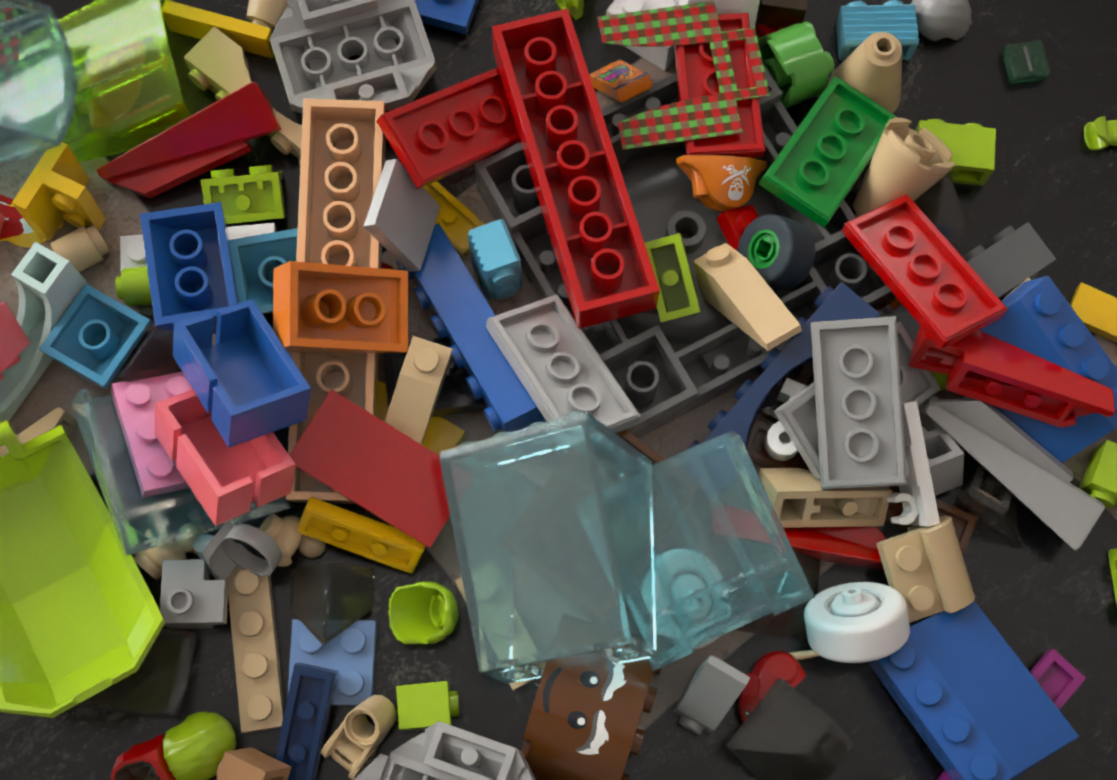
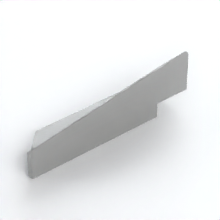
M931 396L926 400L925 412L1072 549L1077 550L1080 548L1104 511L1105 505L1069 483L1074 479L1073 472L991 404L967 396L964 399L938 400L937 396Z

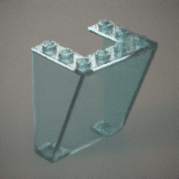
M587 411L571 412L564 418L550 422H535L530 424L528 428L514 432H499L494 434L492 438L463 442L456 448L440 452L441 469L477 661L481 673L509 684L542 678V669L533 665L534 663L593 652L616 664L657 657L652 461Z

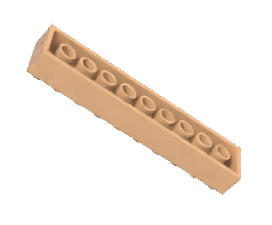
M303 98L296 261L381 268L382 244L363 226L385 164L386 137L376 122L381 114L386 113L384 101ZM292 352V360L311 387L307 420L289 426L288 454L293 450L331 389L376 416L378 353ZM295 467L292 490L290 494L286 495V500L292 503H307L311 496L327 503L355 504Z

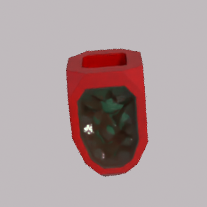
M160 734L152 740L133 745L128 751L118 756L110 776L111 780H176L172 772L169 771V767L164 759L163 739L166 734Z

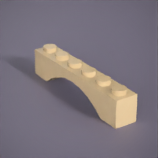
M215 26L184 56L190 70L188 76L191 81L201 90L205 91L209 88L216 94L217 100L252 82L249 64L242 47ZM273 108L282 130L268 134L271 137L270 140L280 152L285 155L291 152L299 159L298 162L301 164L302 125L291 121Z

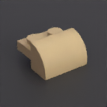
M949 516L939 517L940 524L929 527L912 526L908 528L906 533L876 543L888 585L899 591L906 600L909 623L942 611L948 613L956 612L971 604L975 599L953 521Z

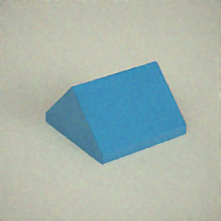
M298 228L229 240L239 303L253 299L262 314L273 313V269L289 261H296Z
M85 284L39 350L87 383L107 389L153 322Z

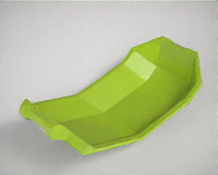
M5 420L0 423V446L5 444L9 450V453L0 457V711L3 713L54 718L137 672L157 639L165 621L114 519L63 426L59 425L22 444L10 422Z

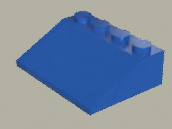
M1045 276L1023 282L1001 301L1008 308L1004 317L980 329V331L1109 387L1113 391L1115 413L1111 417L1105 418L1104 415L1098 413L1078 417L1076 425L1064 428L995 406L1063 463L1117 428V368L1051 278Z
M975 601L956 612L948 613L942 611L911 626L907 642L898 651L887 657L869 662L872 670L952 780H1016L1080 737Z

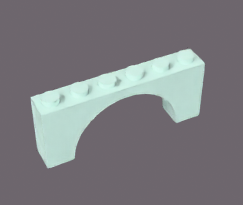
M37 242L33 244L11 274L19 291V307L16 320L29 339L30 344L19 354L21 360L2 372L4 378L0 381V423L5 420L9 421L52 362L53 359L41 352L39 348L84 285H89L69 260Z

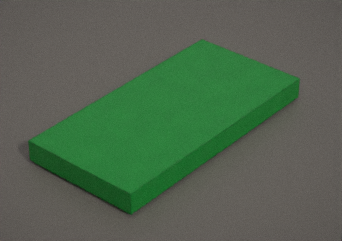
M834 76L767 170L759 185L825 228L873 157L885 126L890 119L897 116L837 76Z

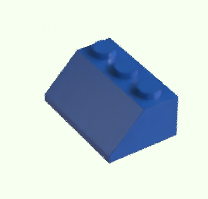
M221 202L140 214L156 328L174 331L175 322L210 312L214 318L213 334H216L218 309L239 303L229 246L227 222Z

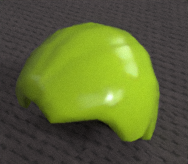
M422 581L396 587L389 598L388 615L390 628L396 640L404 644H434L442 641L452 633L459 617L458 605L453 593L445 586L433 581Z
M204 711L187 716L181 724L168 730L163 739L164 759L169 767V771L172 772L176 780H207L216 775L218 765L223 759L224 753L236 749L235 732L230 722L218 713Z

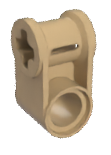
M373 695L365 699L346 715L339 728L328 739L320 754L324 758L329 756L349 771L348 777L354 780L373 760L378 747L396 721L394 704L383 695ZM366 714L373 719L375 726L367 720Z

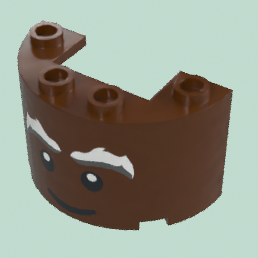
M564 612L559 625L558 635L555 636L523 736L524 742L521 751L536 780H629L630 775L623 772L629 754L638 756L645 730L637 727L642 711L651 712L657 688L650 686L653 674L659 676L666 652L652 645L644 637Z

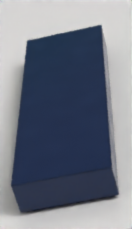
M300 662L294 664L275 759L291 766L288 780L317 779L321 759L320 752L324 745L339 673L337 670Z

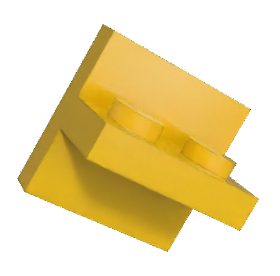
M54 138L12 204L36 235L48 241L52 239L64 219L77 228L85 227V225L91 227L95 224L98 231H100L107 220L87 190L86 184L90 179L68 144Z

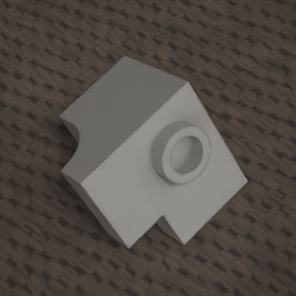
M205 559L162 560L160 612L165 621L164 626L170 629L213 628V625L227 624L228 582L226 580H209L208 564Z

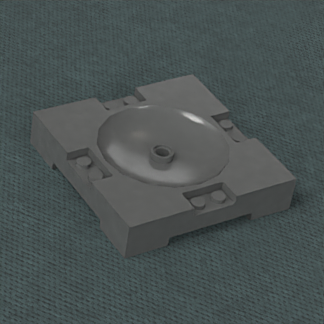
M764 66L770 96L759 97L765 154L764 157H756L754 159L767 161V168L759 174L750 200L740 207L753 204L759 217L772 214L799 221L811 232L816 251L813 267L806 279L799 285L787 290L771 289L797 321L801 317L809 320L818 309L814 302L829 285L836 289L841 282L875 310L893 303L897 297L842 233L845 223L856 218L845 200L842 201L828 224L823 228L759 185L767 170L798 128L780 101L783 93ZM677 73L653 84L651 89L622 103L616 102L601 110L644 243L671 236L680 231H687L694 236L693 238L682 239L701 312L661 322L656 306V309L581 328L641 417L638 425L627 429L638 439L726 393L729 387L763 370L760 365L774 348L782 351L791 340L789 338L767 351L703 299L692 261L703 256L710 249L727 243L716 220L722 213L707 208L700 199L693 198L692 182L677 165L676 158L685 155L684 141L627 150L622 149L618 122L660 106L679 102ZM521 142L475 164L477 191L495 221L504 219L521 259V268L529 282L534 283L542 299L558 294L574 318Z

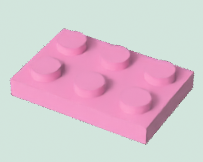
M182 371L112 383L111 385L112 398L142 498L190 488L176 467L177 459L171 460L154 434L155 403L192 389Z

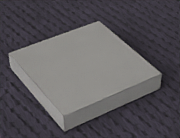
M397 159L385 161L363 227L409 272L420 271L440 205L423 187L420 189L416 188L404 166Z

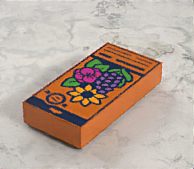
M621 59L589 74L594 88L621 103L651 89L653 86L648 73Z

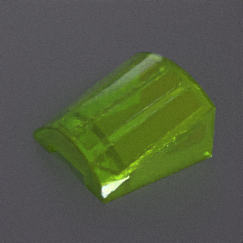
M94 0L24 37L21 49L24 81L33 119L44 152L54 138L68 144L79 162L126 152L192 116L182 95L162 14L165 0Z

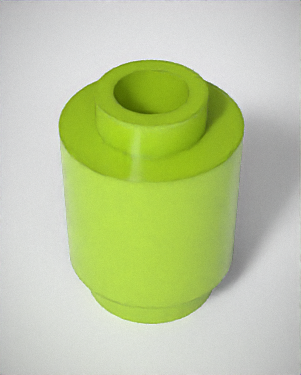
M147 266L123 268L121 276L116 277L115 280L118 299L124 300L128 307L152 305Z

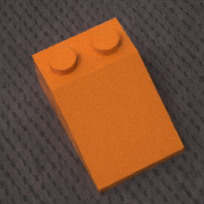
M289 261L273 269V331L287 352L407 353L408 271Z

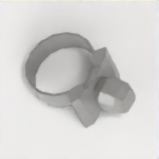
M230 521L225 522L216 535H199L193 543L194 551L199 558L206 560L215 580H226L236 565L244 570H252L249 572L256 576H270L283 557L281 549L269 535L251 525L241 523L234 525ZM233 539L249 544L258 550L266 560L255 556Z

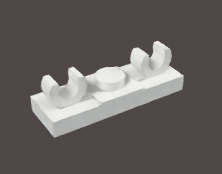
M917 401L902 402L907 485H899L900 493H891L886 497L887 502H901L903 505L902 514L890 519L891 523L929 527L940 524L918 404Z

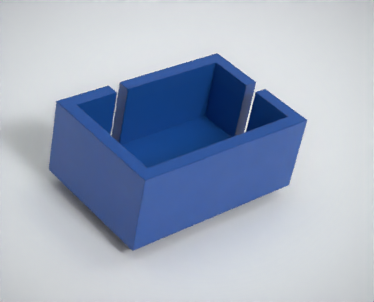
M253 299L218 309L215 345H212L214 318L210 312L174 323L173 357L206 412H212L211 420L228 448L307 420L311 387Z

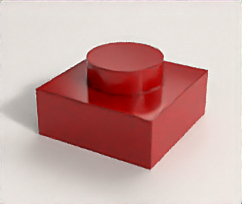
M753 204L724 211L716 220L728 245L737 251L740 237L745 228L759 216Z

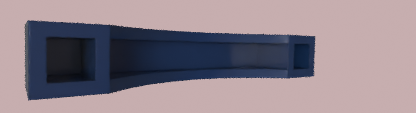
M841 282L836 289L829 285L814 302V305L818 307L817 311L809 320H806L804 317L798 320L802 331L791 337L790 342L782 351L774 348L760 365L764 372L755 382L749 378L743 383L733 396L738 402L728 413L722 409L708 424L707 428L712 432L702 443L695 440L680 457L685 463L679 469L702 487L701 489L715 501H720L746 471L747 448L751 430L763 404L773 390L791 373L813 360L810 323L880 317V313Z

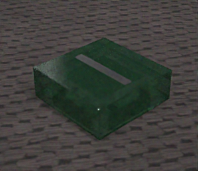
M1042 40L1008 44L1002 50L1010 83L1046 79L1050 74Z

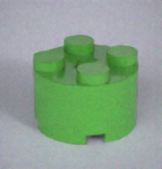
M810 22L794 24L758 38L762 62L783 93L780 101L785 109L817 97L824 92L828 85L829 74L833 73L835 69L834 61L829 52L823 51L816 37L815 29Z

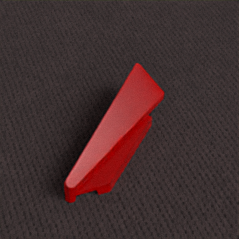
M250 82L97 169L99 177L110 185H117L134 191L138 195L152 198L252 151L248 140L278 132L282 128L267 95L256 82Z
M921 326L919 327L908 360V366L947 374L946 390L1060 428L1076 425L1077 418L1080 416L1098 413L1107 418L1115 413L1113 391L1109 387L978 330L940 350Z
M714 501L710 543L746 547L748 551L884 570L876 543L886 540V538L876 526L770 528L755 508L749 511L723 502Z

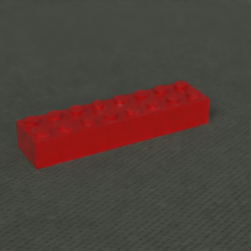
M568 8L492 26L493 53L578 329L656 309L660 293L659 286Z

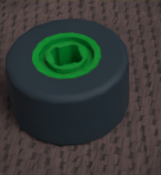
M766 214L753 220L740 237L737 249L740 254L749 260L770 288L778 290L794 288L806 279L813 267L816 254L814 238L806 226L799 221L772 214Z

